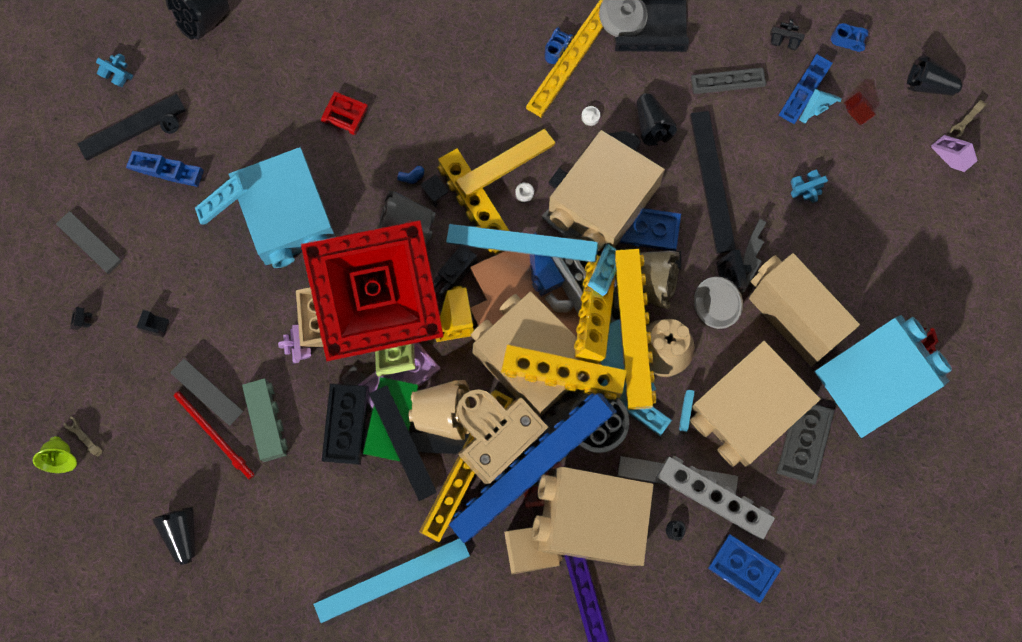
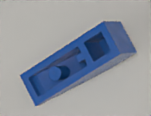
M530 254L531 280L534 290L539 292L540 296H543L560 288L565 280L552 258Z

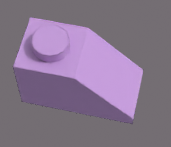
M943 135L931 145L932 149L953 169L965 172L977 162L972 143Z

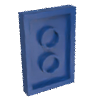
M643 208L621 238L620 243L676 251L681 214Z
M730 534L708 566L709 570L758 603H761L781 571V568Z

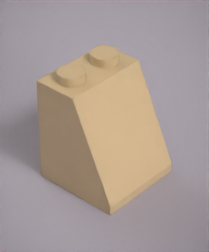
M532 528L504 532L511 574L557 567L559 562L562 561L561 554L538 551L539 541L533 540Z

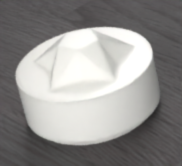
M588 106L582 111V121L586 125L593 126L599 122L600 112L596 107Z

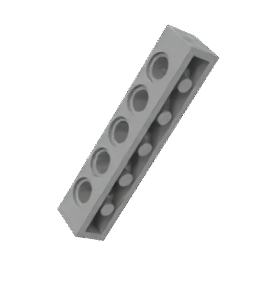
M676 456L665 459L656 479L760 539L765 538L775 519L770 515L771 511L762 506L760 508L753 505L754 502L745 496L741 499L735 495V490L728 486L722 488L717 485L719 481L710 476L707 478L700 475L701 471L693 466H690V468L684 466V461ZM678 470H682L685 473V479L681 482L676 479V472ZM696 480L701 481L703 484V488L699 492L693 488V483ZM714 490L720 493V499L717 502L711 499V493ZM732 500L738 505L737 510L734 512L730 511L728 507ZM748 511H753L755 514V519L752 522L746 519Z

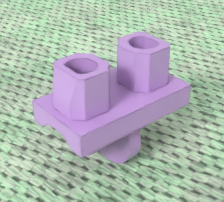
M292 325V329H290L291 341H289V335H283L284 341L279 342L278 347L284 348L285 354H291L290 348H292L293 363H299L300 360L310 358L311 349L310 347H300L299 326Z

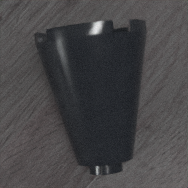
M926 55L920 56L917 59L920 60L917 65L913 64L909 72L907 84L910 87L907 88L914 92L954 96L962 89L961 78Z
M642 94L637 100V110L643 143L648 146H656L658 141L663 140L664 143L669 141L677 132L675 121L652 94Z
M193 507L183 508L182 511H172L153 518V523L175 563L180 562V565L192 562V558L195 557Z

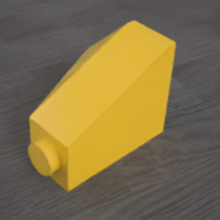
M456 286L447 291L440 315L444 337L437 338V342L470 337L474 332L467 289L462 288V286Z

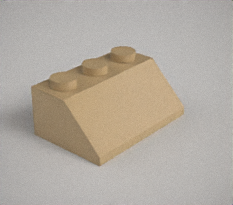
M309 287L296 290L300 346L323 347L311 289Z

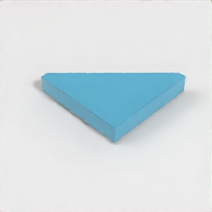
M815 89L799 120L806 123L810 117L821 114L829 109L830 105L837 101L841 102L842 99L836 95Z

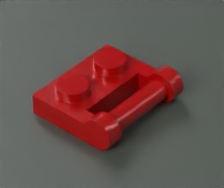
M334 91L322 115L321 122L333 124L349 131L352 135H356L368 105ZM334 112L354 121L350 124L332 117L331 114Z

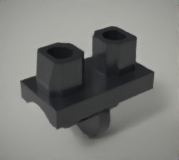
M790 18L788 23L781 22L780 27L786 28V30L772 27L770 31V45L780 47L782 38L789 39L787 49L796 51L800 42L804 40L805 34L791 31H798L799 26L793 25L794 19Z

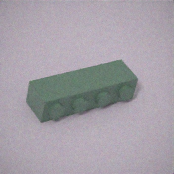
M264 378L243 384L242 387L260 460L266 462L287 456L288 444L286 439L282 438L281 431H284L282 421L277 418L276 413L279 412V407L276 401L273 402L272 394H275L272 383H269Z

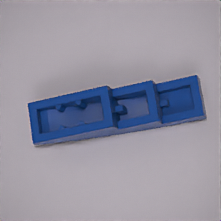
M816 54L778 116L795 124L815 89L818 88L831 67L832 62Z
M132 151L126 168L136 172L195 187L199 186L204 172L201 167L185 165L181 161L166 159L161 155Z

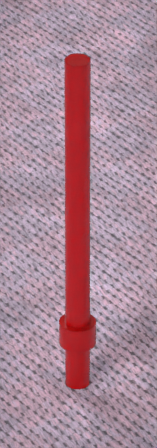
M177 391L173 395L175 399L230 458L232 465L237 470H240L249 480L252 479L255 474L246 465V461L230 448L183 394Z

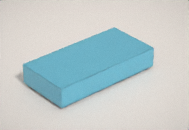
M687 390L684 395L679 430L687 432L689 428L694 397L693 390Z

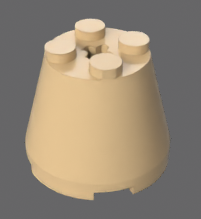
M661 319L648 324L646 332H650L651 344H648V351H652L653 363H649L650 371H654V375L670 377L685 370L692 361L695 350L694 341L689 329L674 319Z
M455 380L412 392L411 400L413 404L412 410L409 411L410 422H414L415 428L419 431L455 440H465V434H469V431L458 419L457 405L461 397L470 391L465 380ZM467 397L465 400V405L468 408H472L470 407L469 398Z

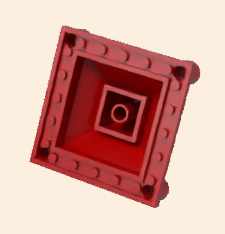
M420 220L407 221L403 224L323 240H311L301 244L326 362L444 337Z

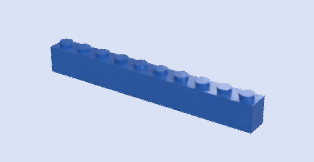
M592 393L584 400L585 405L581 408L577 406L569 413L571 417L568 420H561L554 426L556 430L551 435L549 433L545 434L539 440L541 443L536 448L532 446L524 453L526 455L525 458L521 461L517 459L509 466L511 470L508 473H501L495 478L497 482L492 487L489 484L481 491L482 495L478 499L474 497L466 504L468 507L466 510H460L453 515V521L449 526L463 543L471 540L534 485L542 475L550 471L617 412L602 393L596 395Z

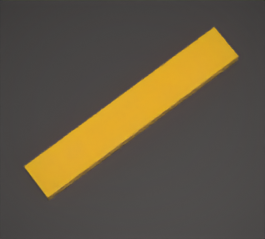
M543 129L457 179L455 184L465 198L553 147L555 141Z

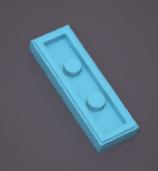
M609 244L604 247L588 283L589 287L602 296L608 292L616 273V249Z

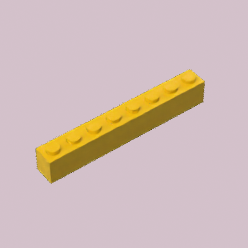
M639 249L616 250L615 263L624 370H627L625 377L628 410L651 409L653 403H656V393L651 389V383H654V371H650L649 363H653L652 351H648V344H651L650 332H646V324H649V313L645 312L644 305H647V293H643V286H646L645 274H641V267L644 266V256L640 255Z
M497 390L491 392V395L504 409L513 400ZM471 434L469 435L462 449H464L474 439V437ZM458 456L419 531L437 542H440L475 474L460 456Z

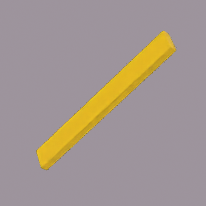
M603 0L597 3L526 105L527 110L542 118L604 28L599 18V9Z

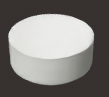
M521 183L517 186L516 197L519 201L528 202L533 198L534 188L532 185Z

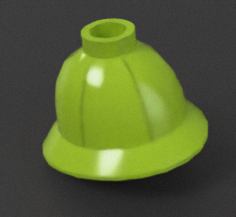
M55 436L43 444L40 451L34 455L33 464L46 472L65 473L76 468L77 460L71 454L69 445L60 437Z

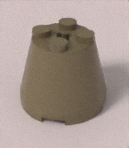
M659 251L640 253V255L644 256V266L641 267V274H645L646 286H643V293H647V302L659 308L668 309L670 307L668 300L674 296L678 281L679 268L676 260L680 258L679 252Z

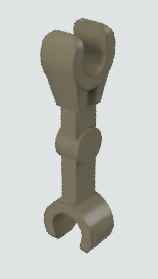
M980 100L973 107V110L964 117L962 122L950 129L949 134L953 130H957L959 134L956 136V139H958L963 134L966 125L984 108L986 103Z
M70 417L73 420V425L69 427L67 423H64V427L74 432L79 437V440L83 441L88 447L91 454L97 457L103 453L101 448L93 443L88 435L82 431L78 420Z

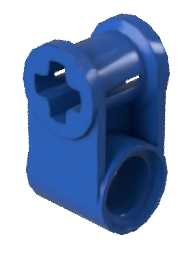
M842 23L832 33L831 42L836 46L861 52L865 50V38L869 32L865 28Z
M557 27L545 46V60L550 64H555L572 41L574 35H568Z

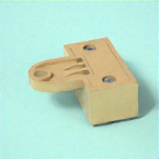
M471 390L459 400L457 416L461 424L470 432L474 439L458 455L485 484H488L532 444L548 426L521 397L514 400L504 409L487 391ZM467 397L475 399L476 405L474 408H468L465 405Z

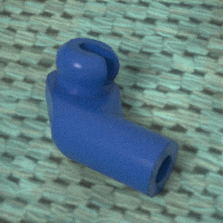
M416 166L410 173L399 171L397 180L414 184L424 176V168Z

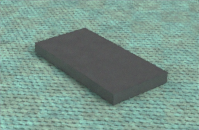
M815 404L787 430L776 471L777 474L812 485L816 484L834 409Z

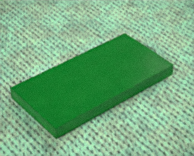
M380 377L377 389L388 386L409 431V411L412 410L413 404L411 395L412 392H417L418 385ZM373 406L363 454L400 462L381 419Z

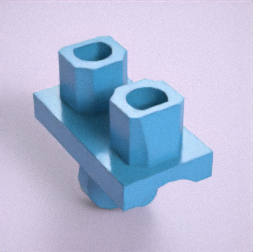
M122 54L111 55L109 60L112 63L108 60L97 59L96 63L100 65L97 74L101 77L108 79L111 72L115 73L111 82L120 87H123L127 79L132 80L134 75L121 68H126L128 65L125 63V56Z
M818 170L807 174L809 180L807 183H804L801 176L794 177L791 180L792 197L795 198L803 195L804 200L810 199L812 203L818 201V195L822 194L820 188L824 187V183L828 181L826 176L821 177Z

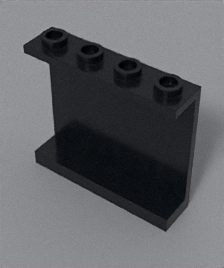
M642 0L647 9V22L643 30L634 37H615V51L687 52L689 37H687L686 0Z

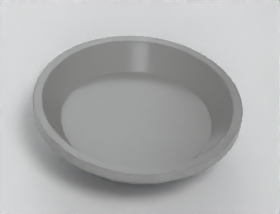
M603 0L599 9V18L602 26L609 34L615 37H634L646 25L647 9L642 0Z
M711 277L701 282L697 287L694 295V306L699 318L705 324L713 328L723 329L732 326L740 318L743 300L739 289L733 282L723 277Z

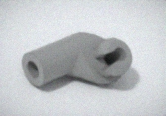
M552 293L545 298L555 312L567 313L573 308L571 300H557Z

